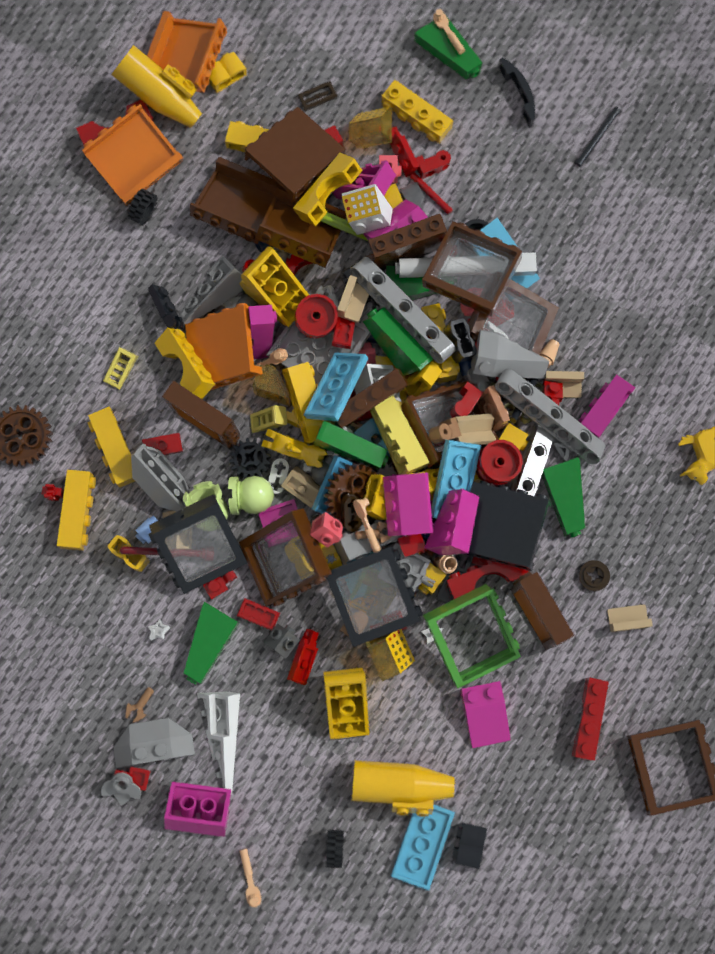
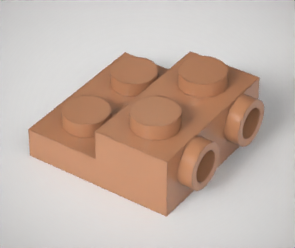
M495 386L487 387L479 398V402L485 414L493 415L492 428L495 432H498L508 425L510 420L507 409L504 408L501 396Z

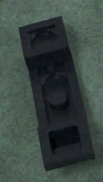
M500 58L498 68L504 80L509 81L512 79L525 103L521 113L530 128L535 120V101L531 88L517 67L505 58Z

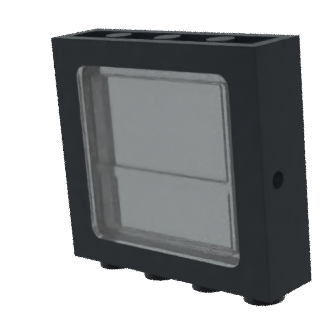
M214 494L149 525L151 533L148 535L153 545L157 543L159 548L156 550L161 560L165 558L167 563L164 565L168 573H173L175 577L172 580L176 588H181L184 594L247 564L245 556Z
M393 546L332 569V574L326 577L353 647L422 621L421 616H423L421 607L415 604L413 599L416 597L412 586H408L406 581L409 578L405 567L401 568L399 563L401 560L398 549L394 550Z

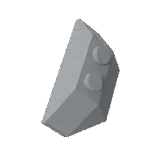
M141 444L131 455L132 478L157 506L176 512L185 508L183 496L185 492L189 494L190 491L184 477L160 450Z
M170 718L129 724L114 746L116 768L195 754L192 734Z

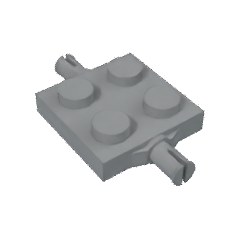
M396 542L394 550L398 549L401 560L399 563L401 568L405 567L409 578L406 581L408 586H412L414 592L421 583L432 588L436 581L425 576L426 569L431 560L417 553L404 557L400 545ZM382 560V569L377 578L398 588L388 561Z

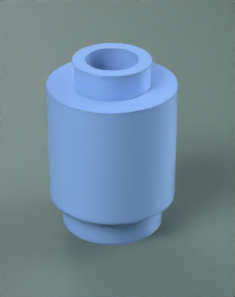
M154 516L150 519L147 518L135 530L137 532L135 536L143 544L151 542L148 535L151 533L149 525L158 521Z

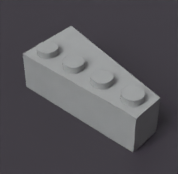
M376 519L374 520L375 524L370 525V527H372V529L375 530L377 528V522H384L387 524V520ZM364 525L360 526L358 531H365ZM383 529L380 533L388 535V530ZM350 531L343 533L341 540L334 544L342 565L349 563L352 559L358 560L373 551L368 538L356 539L355 532L351 534ZM407 535L392 536L385 543L379 544V546L383 549L387 544L390 543L392 545L396 543L397 539Z

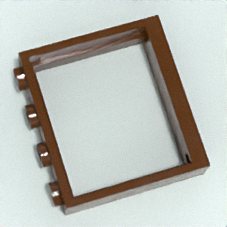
M174 380L162 397L174 413L228 449L238 444L240 432L231 418Z
M529 571L512 583L513 587L510 590L545 650L556 647L575 636L538 572L532 574Z
M700 720L627 735L647 815L653 816L715 801V765L713 762L711 763L709 756L711 748L709 743L705 741L706 729ZM694 728L711 795L657 807L640 740Z

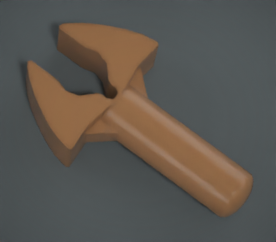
M377 522V528L373 531L376 538L379 539V544H383L392 536L380 533L383 529L388 530L387 524ZM365 531L355 532L356 539L367 538Z
M147 687L137 704H127L126 718L130 716L132 711L138 709V715L133 720V723L147 716L143 713V707L154 693L152 688Z

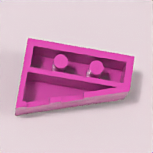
M387 160L381 161L379 165L369 163L361 168L363 171L352 184L343 185L332 193L336 199H342V193L376 184L384 196L396 174Z
M272 305L249 306L253 358H268L267 354L272 348L273 330L275 322H277L276 311L272 310Z
M616 374L610 384L605 383L599 392L602 395L599 399L595 397L590 403L589 407L591 410L589 413L584 412L578 421L599 438L635 387Z
M464 489L450 490L434 524L433 533L430 534L425 545V549L441 556L469 553L479 496Z

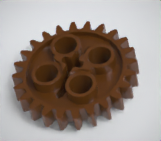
M17 405L16 411L9 407L10 413L8 414L2 411L4 417H0V460L4 461L6 459L8 465L13 462L15 467H18L19 462L23 467L26 466V462L33 465V459L40 462L39 455L46 456L43 451L44 449L50 450L47 443L53 442L48 438V436L53 435V432L48 430L52 427L49 423H46L48 419L42 417L43 414L40 411L36 413L34 407L29 411L27 405L24 406L23 410ZM31 420V425L23 428L24 422ZM13 427L12 433L5 435L6 429ZM22 432L23 435H22V439L20 440L18 437H20V434H19V433ZM36 437L37 443L30 445V440ZM19 444L18 451L12 452V447Z
M352 463V466L346 464L345 469L338 468L339 474L332 473L334 480L328 479L331 485L325 487L329 492L323 495L328 498L324 505L330 506L326 512L331 513V516L339 520L340 523H342L341 499L343 496L352 493L359 499H363L370 476L377 475L376 472H373L371 468L365 465ZM351 500V503L348 504L349 507H351L353 500ZM351 517V522H348V524L351 525L355 520Z

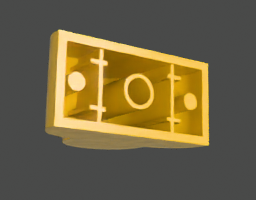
M266 247L241 274L240 286L248 296L259 305H272V310L276 311L277 320L283 325L289 327L295 321L294 317L298 304L309 294L273 248Z
M363 667L323 672L330 739L369 735L366 677Z

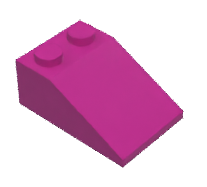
M497 681L460 689L472 748L511 741L501 682Z

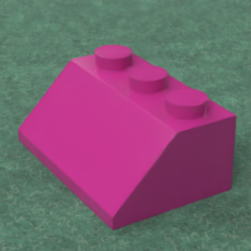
M405 199L393 209L390 226L362 234L369 240L428 218V216L418 205Z
M428 473L383 477L388 536L433 533Z
M172 782L164 817L165 829L225 837L231 789Z

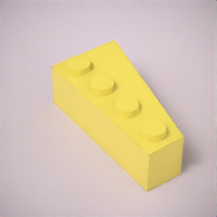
M394 396L389 397L370 410L398 475L416 473L430 463L408 420L405 418L399 401Z

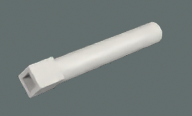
M536 252L522 253V259L513 276L535 275L537 271ZM499 256L449 257L439 277L490 275L497 271L504 274L508 261ZM433 258L399 259V263H395V273L399 274V278L424 277Z

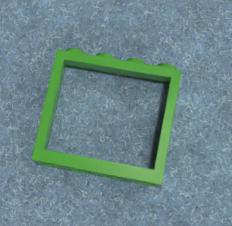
M487 584L423 615L447 671L457 688L521 657L518 651L520 645L516 638L513 639L511 635L513 629L510 623L504 619V616H506L505 610L502 605L497 603L499 597L494 588L491 589ZM486 597L507 649L459 672L436 621Z

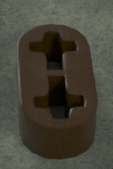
M352 493L344 495L341 499V522L350 532L358 530L361 526V518L357 515L353 503L351 507L348 506L351 500L359 499ZM352 517L355 521H353L351 525H349L348 522H351Z

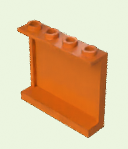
M163 11L147 56L163 70L168 64L176 68L185 79L190 80L197 88L196 92L204 93L206 86L209 84L211 72L215 67L218 53L221 51L223 39L227 34V27L221 18H218L216 23L177 19L169 11Z
M141 104L137 107L133 105L129 108L127 115L123 118L120 116L115 119L112 127L108 130L104 128L98 133L99 137L94 141L91 139L86 142L82 150L83 154L126 206L134 200V196L137 195L140 189L144 188L147 190L183 161V156L174 149L142 109Z
M239 303L234 308H225L219 313H211L205 318L193 319V322L185 324L188 343L193 346V351L202 360V365L211 374V379L215 383L211 390L263 375L262 367L254 365L249 306L246 303Z

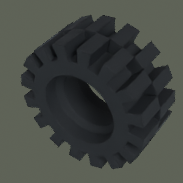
M144 188L140 189L128 208L130 209L127 213L128 218L142 226L146 224L153 214L152 212L156 209L158 196Z
M328 830L326 867L342 868L344 830Z

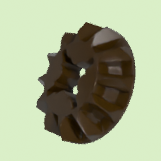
M591 560L581 567L579 580L583 587L589 591H600L608 585L610 572L604 563ZM597 568V575L601 578L595 579L592 583V577L588 574L593 573Z

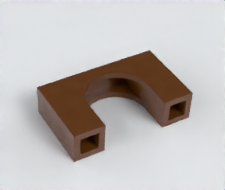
M396 368L349 399L337 421L340 427H348L384 400L395 396L410 386L402 371Z

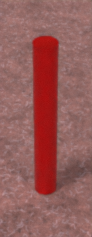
M415 172L410 175V179L415 183L417 182L419 187L447 215L453 211Z

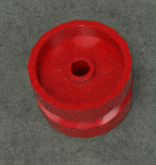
M311 294L303 298L298 304L294 317L295 324L304 336L313 339L323 338L336 325L338 312L334 302L326 295ZM318 313L320 315L319 319L313 318V314L316 315Z
M506 440L492 441L479 453L476 474L481 481L489 482L491 486L504 485L520 473L523 465L522 455L512 442Z

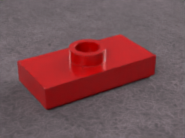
M341 317L337 318L332 346L351 349L355 322Z
M180 433L142 439V444L160 450L163 455L183 452Z
M244 598L237 617L272 631L281 613Z

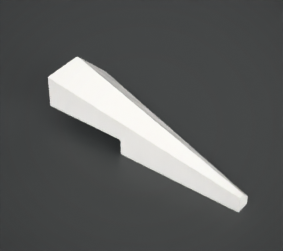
M197 693L198 699L203 698L205 710H202L201 714L202 717L207 716L208 729L206 734L212 759L218 760L220 771L216 772L217 778H222L223 788L231 789L232 795L240 693Z

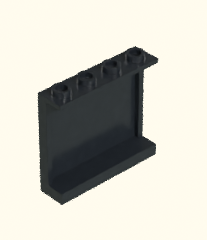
M486 481L473 482L470 493L479 496L469 553L464 554L533 571V559L548 506L551 507V502L547 499V496L542 494H536V496L528 495L527 491L517 489L516 492L509 490V487L503 485L495 487Z

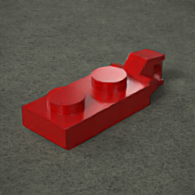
M396 126L387 128L385 135L387 140L390 141L394 155H398V162L405 177H410L418 169L419 164L405 135H401Z
M311 629L305 630L290 668L288 680L306 685L318 648H316L318 632Z

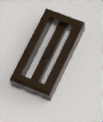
M328 81L297 94V97L306 112L338 98V95L331 81ZM327 87L330 88L329 90L322 93H318L306 100L303 99L304 97L316 93L320 90H323Z

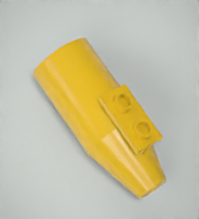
M134 45L111 74L153 110L189 128L196 123L202 114L191 100V97L197 90L190 80L185 79L176 68L171 67L169 64L163 70Z
M354 761L352 801L392 804V812H396L397 815L404 816L408 815V813H415L419 817H427L433 813V801L454 797L455 779L452 776L416 764Z

